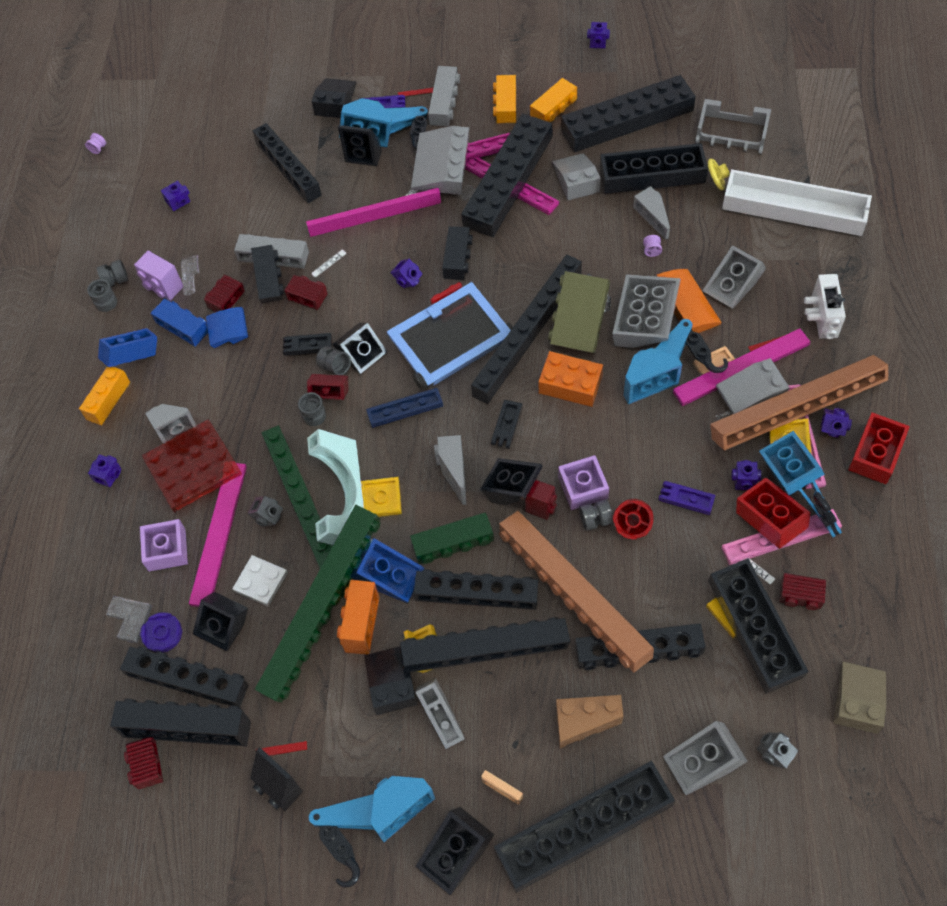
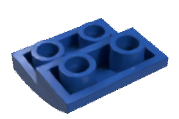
M242 307L225 309L206 316L209 342L213 348L227 342L235 344L248 337L244 309Z

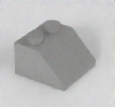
M161 404L145 413L165 448L199 430L188 408Z

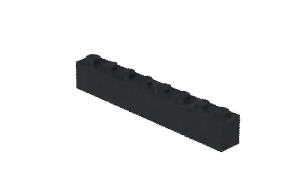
M552 617L547 619V621L531 620L526 624L511 623L506 627L499 628L498 626H490L485 630L479 631L477 629H470L465 633L449 632L444 636L428 635L423 639L407 638L400 642V655L403 673L568 649L570 637L565 618Z

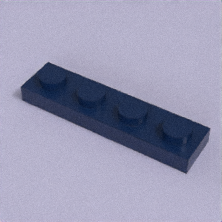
M434 388L368 408L366 411L371 427L374 428L443 407V402L438 388Z

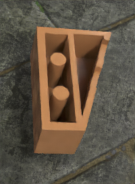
M621 695L556 699L560 749L575 741H581L592 734H598L622 724L623 707Z

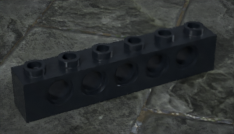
M267 123L252 130L258 147L307 203L322 196L319 182Z
M429 569L416 571L415 601L536 610L538 580L532 577L514 578L510 575L496 577L492 574L473 575L470 572L455 574L451 571L433 572ZM434 583L441 584L438 588L431 587ZM455 584L461 586V588L457 590H454L451 587ZM474 586L481 587V590L473 591L471 588ZM498 587L502 591L495 593L492 589ZM514 589H520L522 593L514 594L512 591Z
M701 623L638 631L654 648L653 658L647 663H655L659 659L673 661L684 656L697 658L704 654L706 648ZM595 636L576 638L575 647L579 669L593 670L598 666L613 668L617 664H621L619 657L606 648L601 638L598 639ZM683 640L687 645L679 646L676 641ZM663 643L666 648L659 649L655 644ZM601 650L604 654L596 656L593 654V651Z
M138 646V648L129 647L120 667V670L128 677L228 706L240 707L249 686L244 676L240 674H225V671L214 667L211 670L206 668L204 664L198 662L190 664L181 657L169 658L167 654L159 651L155 654L142 646ZM151 661V664L147 668H144V665L147 662ZM166 667H170L168 672L162 673ZM189 672L186 678L181 679L184 673ZM208 677V681L205 684H200L203 678ZM223 683H228L225 689L219 690Z

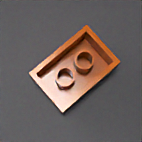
M549 351L539 379V393L593 407L603 377V364Z
M350 580L349 587L345 589V599L347 600L346 605L342 606L341 609L343 621L342 626H338L337 638H339L340 645L343 646L346 653L366 655L370 654L380 597L375 582Z

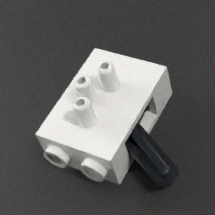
M837 274L818 275L812 297L804 298L805 304H813L814 308L805 309V315L808 321H816L819 339L838 338L846 317L843 306L845 298H842Z

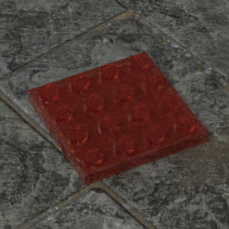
M209 419L141 455L173 512L242 475Z

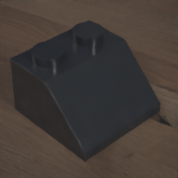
M359 322L332 344L335 349L346 352L350 356V366L359 374L387 353V350L368 323Z
M214 591L200 601L193 635L228 651L244 626L248 608Z

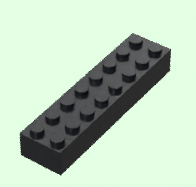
M678 75L562 115L561 131L575 153L694 111L696 96L684 78Z
M523 113L521 114L462 211L461 217L464 227H469L474 231L494 238L553 138L552 123Z
M651 760L494 846L495 853L515 892L518 893L673 807L675 799Z

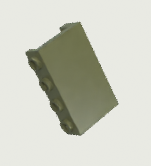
M565 271V274L561 275L560 286L562 288L561 293L557 294L556 304H558V308L553 313L552 322H554V327L550 329L548 340H551L550 344L595 353L610 280Z

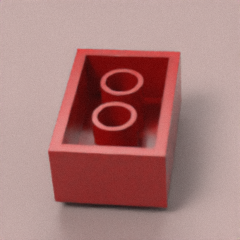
M871 412L848 470L887 484L894 471L910 426Z
M764 478L737 498L736 513L779 549L809 528L811 512L768 478Z

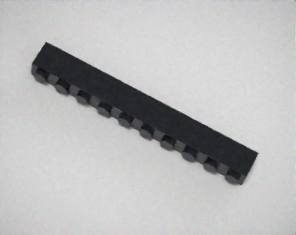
M566 254L471 384L472 397L489 404L558 308L556 298L557 294L561 293V275H564L565 271L581 274L582 261Z

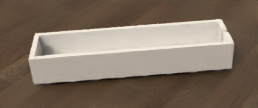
M731 169L722 209L862 236L867 224L872 196Z

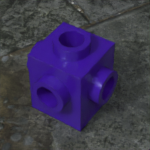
M591 22V29L587 31V39H590V48L605 49L606 39L610 37V29H607V23Z
M179 181L160 190L165 202L172 211L190 202L188 197L190 194L189 190L185 185L182 186Z
M410 259L401 260L390 272L398 285L403 288L416 286L420 281L419 278L422 276L419 267Z
M824 409L820 426L821 432L828 433L832 437L845 436L846 430L850 431L852 419H849L848 413L843 409Z
M99 454L97 459L93 461L88 474L95 483L111 488L115 479L120 475L121 467L117 463L116 458L110 455L106 457Z
M749 460L737 462L735 469H732L731 473L732 481L735 483V490H749L758 481H761V470L757 468V462Z

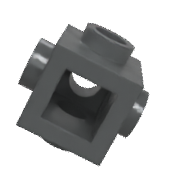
M261 496L255 498L247 514L254 518L258 525L266 527L275 525L280 520L283 508L278 505L275 499Z
M768 732L761 738L760 745L757 747L765 762L780 768H787L798 752L790 743L789 737L781 732Z

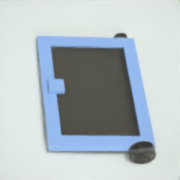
M471 282L388 330L387 335L416 372L413 375L414 382L423 391L499 347L513 326L509 322L505 324Z

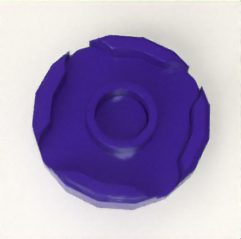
M157 613L150 616L148 621L141 627L140 636L142 643L155 653L157 651L164 653L172 650L181 639V623L175 616L169 613Z

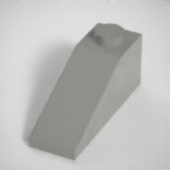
M650 186L634 196L633 208L666 240L669 238L670 225L660 193Z
M436 678L418 686L416 694L445 749L464 740L465 737Z

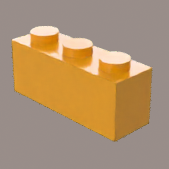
M496 75V82H493V92H496V94H493V104H496V106H493V117L496 116L497 123H516V75Z
M561 78L530 105V116L552 122L555 117L563 113L571 103L576 101L577 86Z
M106 367L79 408L86 420L102 426L130 383L124 370L116 367Z

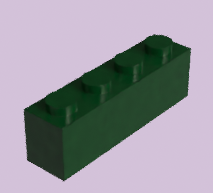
M486 512L410 535L418 564H428L433 562L434 559L441 557L448 558L453 553L467 552L473 547L479 545L486 546L494 541L493 531Z

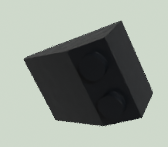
M325 78L315 89L311 101L314 115L341 118L343 105L351 103L356 81Z
M338 125L345 162L377 167L382 150L380 140L372 129Z
M498 458L480 490L492 503L509 505L526 498L543 465L540 463Z
M400 646L364 655L369 689L376 715L418 705L411 672L403 673Z
M260 747L256 750L250 777L255 783L253 788L261 796L266 793L270 797L268 802L276 810L280 807L286 811L303 793V790L292 776Z
M461 807L450 810L415 867L445 892L452 895L484 853L495 834Z

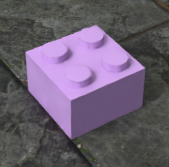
M147 251L134 264L137 275L143 282V287L149 291H154L160 298H166L171 301L184 287L175 266L150 251Z
M595 455L558 467V478L571 510L577 509L579 506L608 499L609 487Z
M179 519L140 526L142 563L148 571L188 564L186 530Z

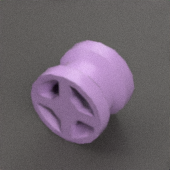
M93 133L90 136V140H87L85 143L86 148L94 154H99L101 147L106 145L105 139L96 133Z
M649 235L643 239L646 256L655 257L661 254L662 247L659 236Z

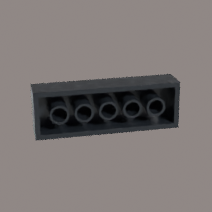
M702 143L600 154V173L604 194L645 190L650 186L654 189L706 183L708 166Z
M749 558L711 573L708 583L765 694L804 678L809 671Z
M124 699V701L115 702L110 727L123 738L144 739L151 736L154 740L247 747L251 720L238 706H228L227 709L220 708V706L209 704L207 707H199L195 703H187L184 706L171 701H167L165 704H158V702L153 700H145L144 703H141L134 699Z

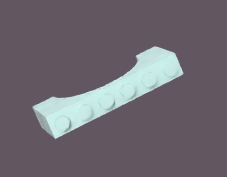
M318 429L307 438L309 455L320 459L333 470L340 480L345 494V507L342 515H326L315 523L317 541L334 545L355 504L364 508L356 440Z

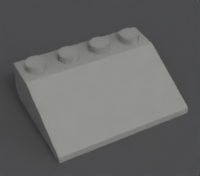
M449 126L419 133L411 190L427 191L439 188L440 193L462 194L469 142V127Z
M626 275L612 333L615 346L634 348L668 341L681 281L680 278Z

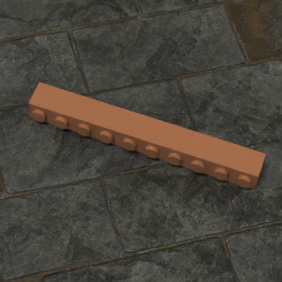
M872 355L711 423L712 440L725 451L888 381V364Z
M519 511L499 523L501 539L512 546L516 555H521L524 558L526 565L537 572L541 581L547 582L550 585L552 592L564 600L568 609H573L577 613L579 620L591 628L596 638H601L604 641L606 648L619 657L621 664L625 668H629L634 673L653 658L654 648Z

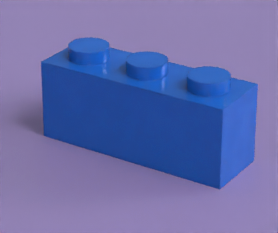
M164 298L151 312L156 324L194 347L208 334L207 323L203 318L195 317L188 309L180 308L174 301L170 302Z
M145 328L99 339L98 359L107 367H114L119 364L156 355L157 336Z

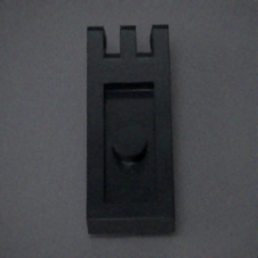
M331 333L284 337L283 355L318 353L325 346L332 347Z
M504 400L491 445L495 446L498 439V447H503L504 441H507L506 448L510 449L522 411V403Z

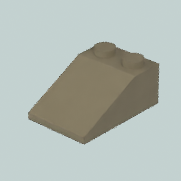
M842 662L834 724L878 734L884 727L886 672Z

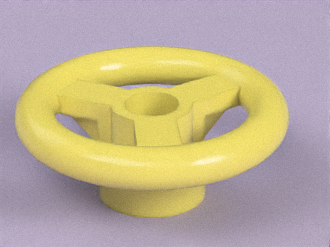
M711 158L708 160L711 177L717 188L723 191L726 187L724 178L730 176L729 170L725 163L719 166Z

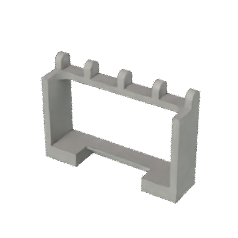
M705 99L695 143H699L701 140L710 142V146H713L714 143L727 145V149H730V146L743 147L745 152L749 148L758 150V154H762L771 109L754 107L753 116L720 111L721 101ZM705 116L764 125L762 139L760 142H752L702 133Z

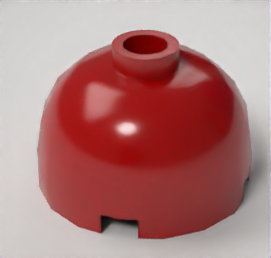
M636 498L627 499L620 503L613 516L617 532L623 537L632 540L646 536L652 529L654 522L653 511L650 506L643 500Z

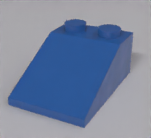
M371 539L369 548L363 551L360 556L361 562L357 569H353L350 575L351 578L358 581L375 582L378 592L408 603L414 591L416 571H421L424 567L377 539Z

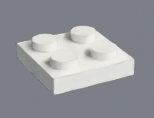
M252 555L232 590L269 607L288 572L286 569Z

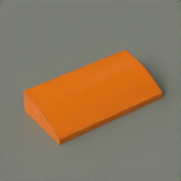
M676 269L657 274L656 277L680 278L681 280L674 314L679 322L683 319H689L693 324L692 331L697 333L721 325L722 322L688 269Z

